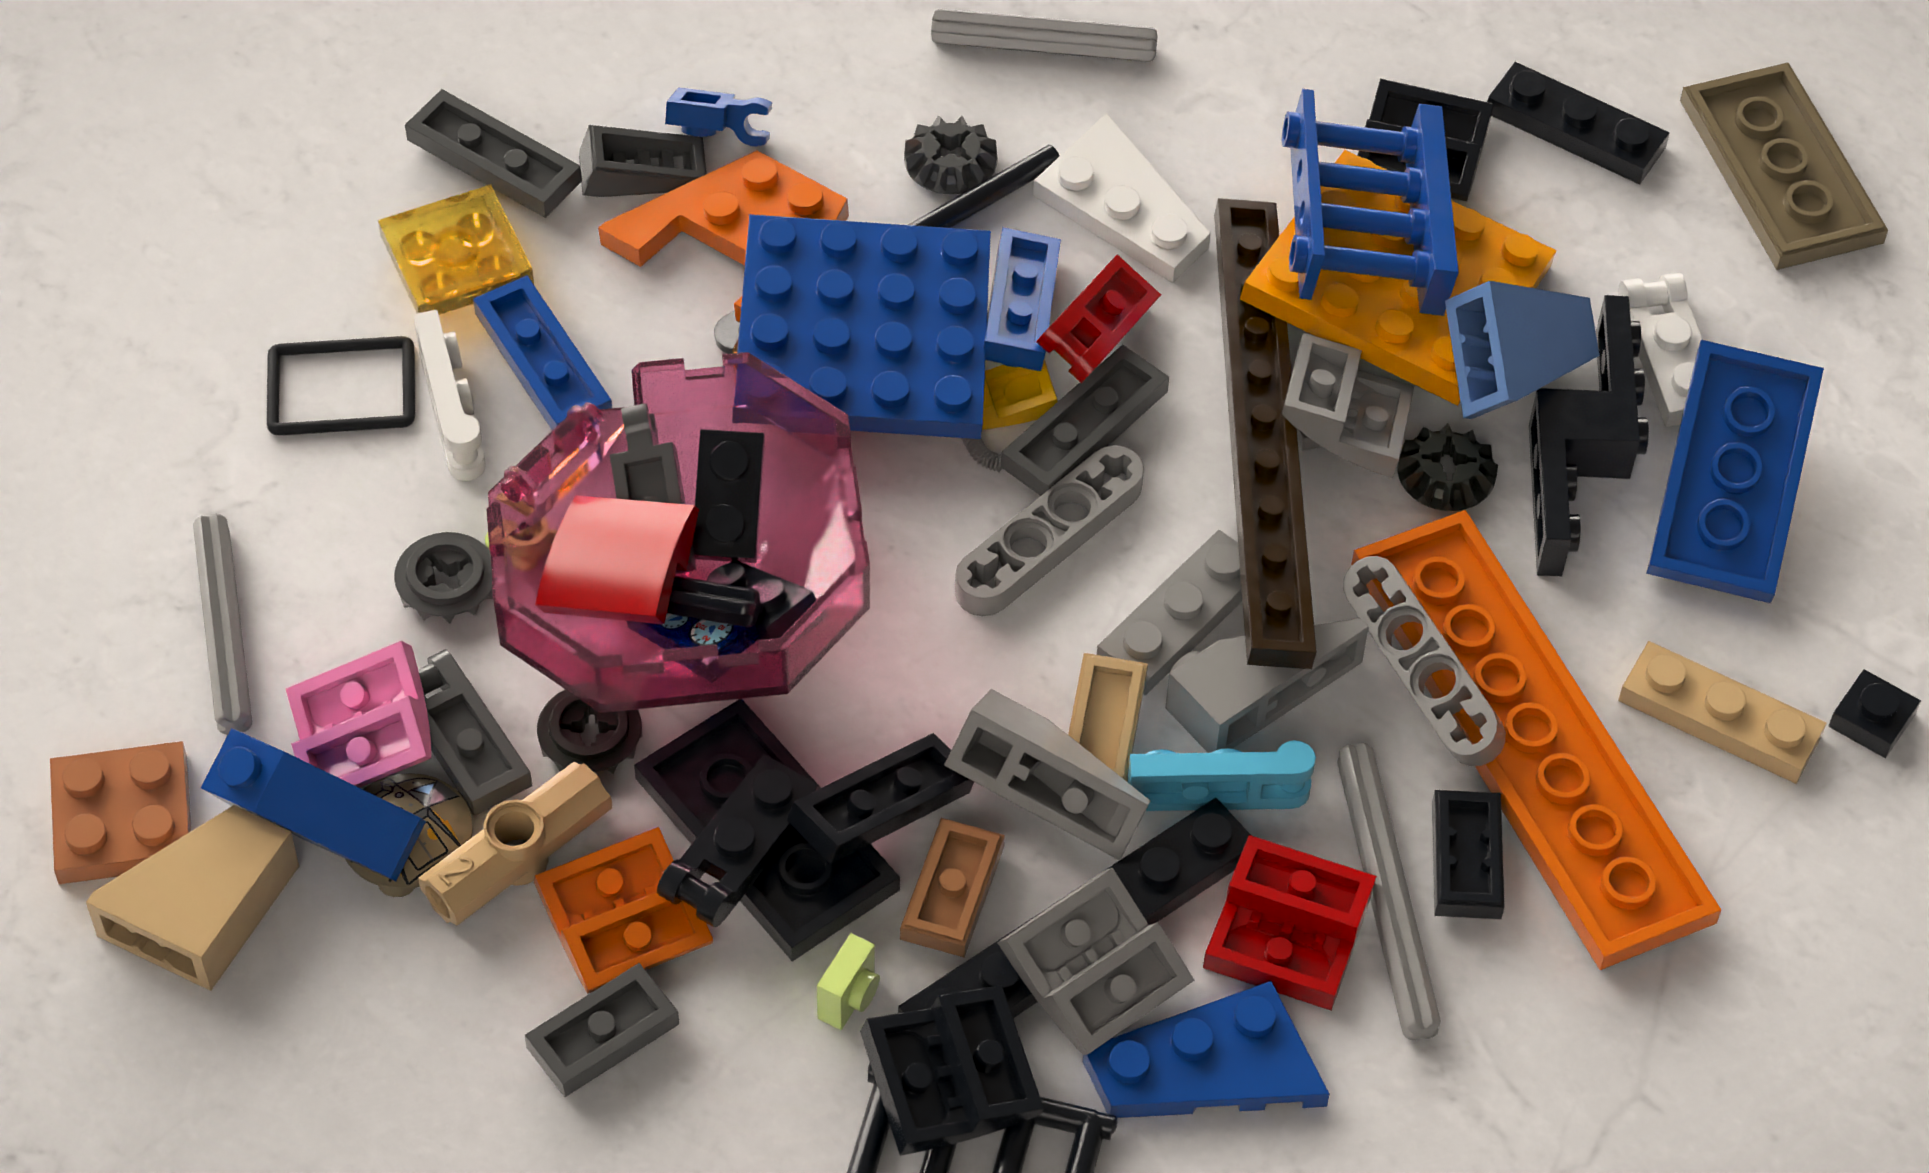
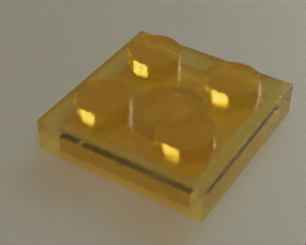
M491 184L378 220L380 236L416 313L438 310L440 315L474 304L473 298L527 275L534 284L532 267Z

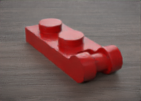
M1117 254L1049 326L1036 343L1049 354L1053 350L1072 366L1068 372L1082 384L1161 294Z

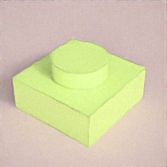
M850 933L817 984V1014L819 1020L842 1030L855 1009L863 1012L869 1006L880 982V975L875 973V944Z

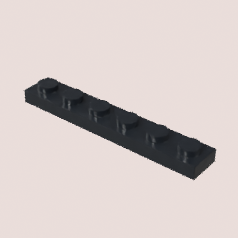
M1215 797L1107 869L1113 868L1148 925L1157 923L1235 871L1247 838L1251 834ZM1001 938L899 1005L898 1013L931 1008L938 995L999 985L1003 987L1013 1018L1038 1001L997 942L1003 939Z

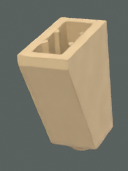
M231 806L94 891L86 901V905L97 937L212 991L299 868L292 833L240 807Z

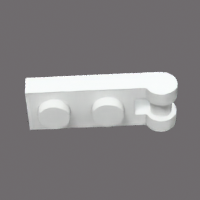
M1681 273L1662 275L1659 278V282L1644 284L1640 278L1621 281L1618 288V296H1629L1631 321H1640L1641 346L1639 359L1665 427L1680 425L1697 349L1700 341L1703 340L1688 302L1685 279ZM1662 305L1665 314H1650L1648 307Z
M438 310L413 314L419 354L448 470L451 476L457 480L472 481L483 474L485 470L484 451L480 446L482 442L480 424L477 419L471 416L474 415V407L467 378L455 380L453 369L462 368L455 331L443 334Z

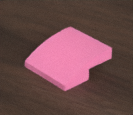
M403 641L396 642L286 688L300 738L299 741L291 743L294 756L360 788L431 759L430 727L423 687L412 646Z

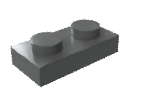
M638 963L525 1034L526 1048L562 1095L567 1097L678 1026L679 1015L678 1010L642 965Z

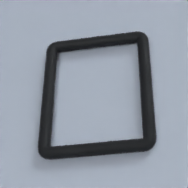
M406 336L281 343L273 345L268 350L267 429L274 435L404 428L410 426L415 420L414 343ZM402 348L403 415L279 423L280 356Z

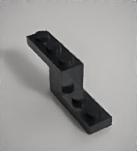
M1604 295L1596 328L1600 355L1597 357L1599 391L1549 388L1536 390L1529 421L1536 569L1538 576L1562 577L1568 552H1578L1581 532L1579 514H1570L1569 501H1574L1576 497L1577 477L1630 479L1636 455H1645L1649 438L1648 419L1646 417H1638L1637 406L1642 405L1644 399L1645 374L1643 369H1634V358L1639 356L1641 346L1640 321H1631L1629 296Z

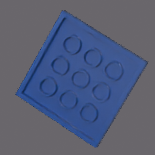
M749 214L732 423L981 439L986 349H983L987 329L991 231Z

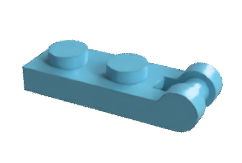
M1296 740L1282 744L1277 752H1241L1237 749L1225 748L1213 751L1212 753H1176L1171 750L1159 749L1146 754H1130L1127 782L1150 800L1146 811L1197 810L1215 797L1228 810L1294 809L1301 807L1309 799L1312 782L1311 776L1314 772L1316 756L1314 750L1308 744Z

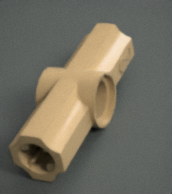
M574 761L523 800H508L494 806L486 815L483 830L418 877L420 889L431 903L432 908L447 924L452 922L458 926L510 885L529 884L534 881L535 875L545 872L549 862L548 857L612 809L611 796L605 790L597 774L585 763L581 765ZM521 839L527 841L516 846L505 845L512 840Z

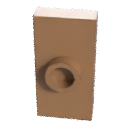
M941 818L902 921L900 940L965 958L1004 849L1005 835Z

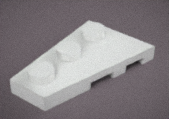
M1107 113L1034 180V197L1172 283L1209 249V230Z

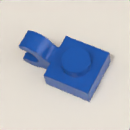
M678 87L667 100L665 124L682 126L681 131L683 133L699 137L713 136L716 134V131H723L728 127L734 131L737 138L744 144L756 147L762 146L770 139V132L753 129L748 122V115H768L772 110V102L759 97L739 100L735 99V94Z

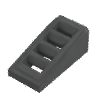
M588 125L579 151L583 196L612 197L668 193L707 174L703 137ZM673 157H683L684 169L674 168ZM650 158H658L659 166H651ZM626 160H634V164L626 163Z

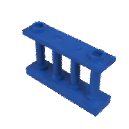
M1302 89L1296 112H1286L1281 139L1282 147H1287L1291 150L1296 235H1294L1290 247L1289 271L1298 273L1299 298L1312 300L1321 269L1409 280L1410 287H1417L1419 313L1444 316L1446 310L1445 300L1451 296L1459 271L1442 106L1419 104L1412 126H1404L1401 132L1316 121L1314 90ZM1318 145L1397 155L1398 161L1405 162L1407 168L1405 172L1319 162ZM1320 186L1401 196L1403 203H1410V210L1407 214L1322 203ZM1323 228L1403 237L1406 244L1414 245V252L1410 256L1324 245Z

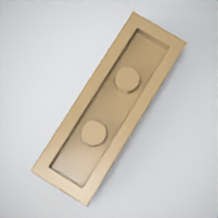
M1650 641L1647 642L1624 682L1618 699L1619 702L1797 784L1827 724L1816 717Z

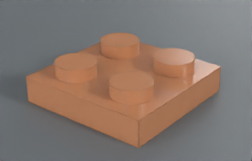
M183 741L50 758L54 872L58 884L118 877L191 832L187 754Z

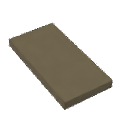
M1788 62L1683 87L1680 98L1681 104L1776 270L1884 244L1888 233L1886 225Z

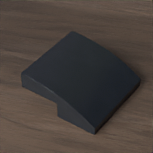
M1380 78L1371 114L1366 121L1365 127L1401 132L1404 126H1412L1419 104L1442 106L1451 198L1467 202L1490 124L1493 103ZM1358 151L1357 156L1368 159L1374 164L1390 171L1405 172L1407 168L1405 162L1398 161L1397 155Z
M1002 985L938 995L931 1008L867 1018L860 1030L900 1156L936 1149L987 1135L1039 1116L1044 1110Z

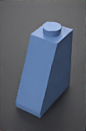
M1488 281L1445 300L1463 418L1474 419L1518 401L1600 356L1591 302L1588 297Z

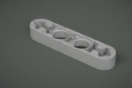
M1117 445L1103 447L1094 452L962 559L957 565L955 574V596L959 605L965 611L979 616L994 615L1004 610L1138 499L1143 483L1144 466L1142 459L1131 449ZM1105 473L1114 477L1104 484ZM1123 473L1126 475V481L1116 476ZM1072 502L1084 506L1089 514L1080 521L1071 522L1060 518L1055 513V510L1064 503ZM1032 538L1041 542L1045 550L1036 557L1028 558L1016 554L1011 549V546L1019 539ZM998 560H999V562H1000L1001 565H1002V568L999 569V570H998ZM995 576V588L992 589L984 584ZM976 579L983 584L974 588L972 587V580Z
M1369 556L1356 561L1348 569L1343 580V591L1346 599L1358 617L1369 626L1368 632L1443 744L1460 763L1468 766H1482L1493 761L1501 753L1505 744L1506 731L1504 726L1405 579L1388 559L1379 556ZM1375 578L1381 583L1382 589L1394 604L1385 612L1369 594L1366 586L1370 580ZM1406 622L1422 624L1423 635L1414 647L1408 650H1398L1392 647V635L1400 625ZM1445 669L1455 673L1456 683L1448 695L1437 699L1425 696L1424 684L1432 673ZM1462 708H1464L1475 725L1480 728L1483 738L1476 744L1472 745L1466 739L1464 730L1453 716Z

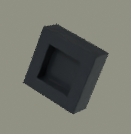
M1863 669L1833 712L1828 727L1886 759L1916 715L1921 700Z

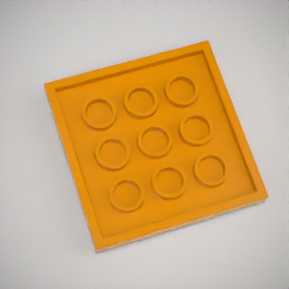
M1344 150L1335 162V164L1387 170L1347 150ZM1320 186L1322 203L1407 214L1410 210V203H1403L1401 196ZM1452 201L1459 273L1450 298L1488 281L1537 288L1550 269L1557 250L1534 240L1528 235L1521 234L1487 218L1473 209L1466 208ZM1293 217L1244 282L1240 300L1316 337L1362 350L1361 359L1458 406L1461 400L1446 310L1444 316L1419 313L1417 287L1409 286V280L1322 269L1312 300L1299 298L1298 273L1289 271L1290 247L1292 239L1296 235L1295 217ZM1323 228L1324 245L1410 256L1414 252V245L1406 244L1403 237Z

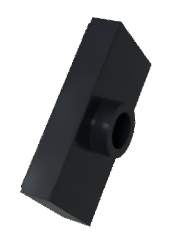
M1435 790L1432 800L1434 916L1502 919L1505 906L1501 793Z

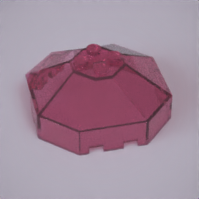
M749 352L722 354L723 366L685 370L684 358L639 362L631 370L634 405L647 403L649 414L654 413L659 439L658 444L673 442L677 448L686 505H695L700 429L764 433L765 447L757 563H742L810 589L814 592L817 599L781 638L755 641L732 631L727 639L718 644L700 646L694 644L688 635L690 627L699 619L689 618L679 628L666 629L661 624L549 614L544 613L535 606L541 577L553 540L574 497L579 495L616 499L610 454L628 451L621 410L624 407L598 409L590 402H586L582 407L578 405L572 406L567 412V417L516 466H509L504 471V477L488 491L489 507L486 509L492 567V590L500 646L599 713L788 694L870 609V561L867 541L864 538L862 506L856 466L854 467L848 414ZM695 559L696 570L678 573L675 576L706 581L712 571L730 563V561Z

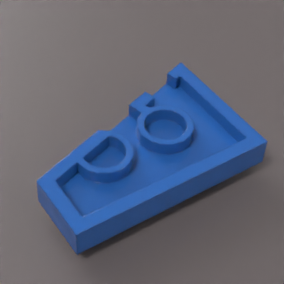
M1271 981L1113 1037L1091 1053L1083 1055L1082 1059L1107 1114L1114 1115L1117 1118L1193 1114L1197 1107L1238 1105L1239 1112L1265 1110L1266 1104L1302 1102V1108L1327 1107L1330 1095Z

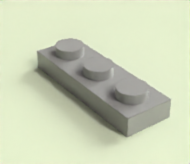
M1218 530L1097 645V655L1148 663L1143 693L1146 696L1171 671L1172 667L1181 657L1191 652L1242 602L1238 542L1221 530Z

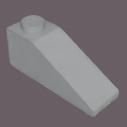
M1361 618L1314 625L1317 653L1312 669L1247 665L1245 636L1218 640L1200 653L1197 651L1187 653L1175 663L1169 672L1165 708L1207 753L1225 748L1233 749L1361 664L1369 626Z
M990 689L971 709L944 766L1118 860L1122 858L1150 803L1147 797L1049 719L993 689Z

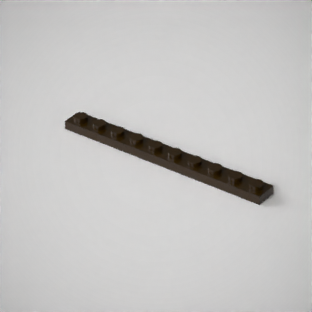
M1218 198L1214 222L1247 665L1312 669L1317 651L1297 428L1282 415L1292 375L1288 326L1286 321L1240 300L1244 282L1279 237L1277 203Z

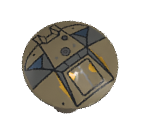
M406 773L377 780L363 790L424 819L426 823L396 882L352 861L345 860L355 873L368 882L378 885L381 892L391 897L409 895L415 888L420 887L418 877L472 838L473 823L469 807L456 789L446 782L429 775Z

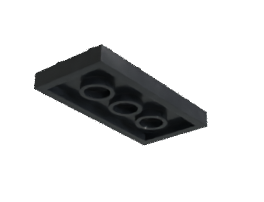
M742 698L634 764L635 779L691 844L763 754L815 782ZM795 829L740 901L793 962L900 891V876L871 844L830 864Z

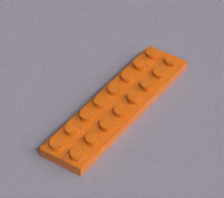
M1467 511L1457 512L1355 549L1351 565L1365 557L1379 556L1388 559L1396 567L1501 720L1506 731L1505 744L1501 753L1493 761L1475 767L1490 792L1501 793L1502 812L1599 970L1717 924L1722 911ZM1376 578L1366 584L1369 594L1384 612L1394 606L1382 589L1381 583ZM1406 622L1394 631L1393 634L1403 650L1414 647L1420 641L1423 635L1422 624ZM1445 669L1438 670L1427 678L1425 686L1433 699L1442 698L1452 691L1456 683V675L1453 671ZM1464 708L1453 714L1464 730L1466 739L1472 745L1478 743L1483 738L1480 728L1475 725Z

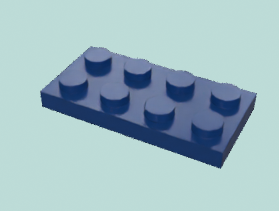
M1706 340L1700 341L1646 574L1771 604L1776 592L1824 368Z

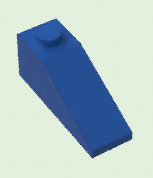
M233 728L230 729L201 786V789L230 806L240 807L291 831L294 836L395 882L426 823L424 819Z

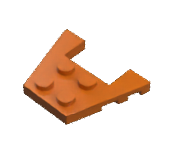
M756 150L604 222L598 227L602 246L640 267L681 232L692 236L745 266L749 214L846 221L849 216L848 199ZM742 296L734 303L735 317L738 322H740Z

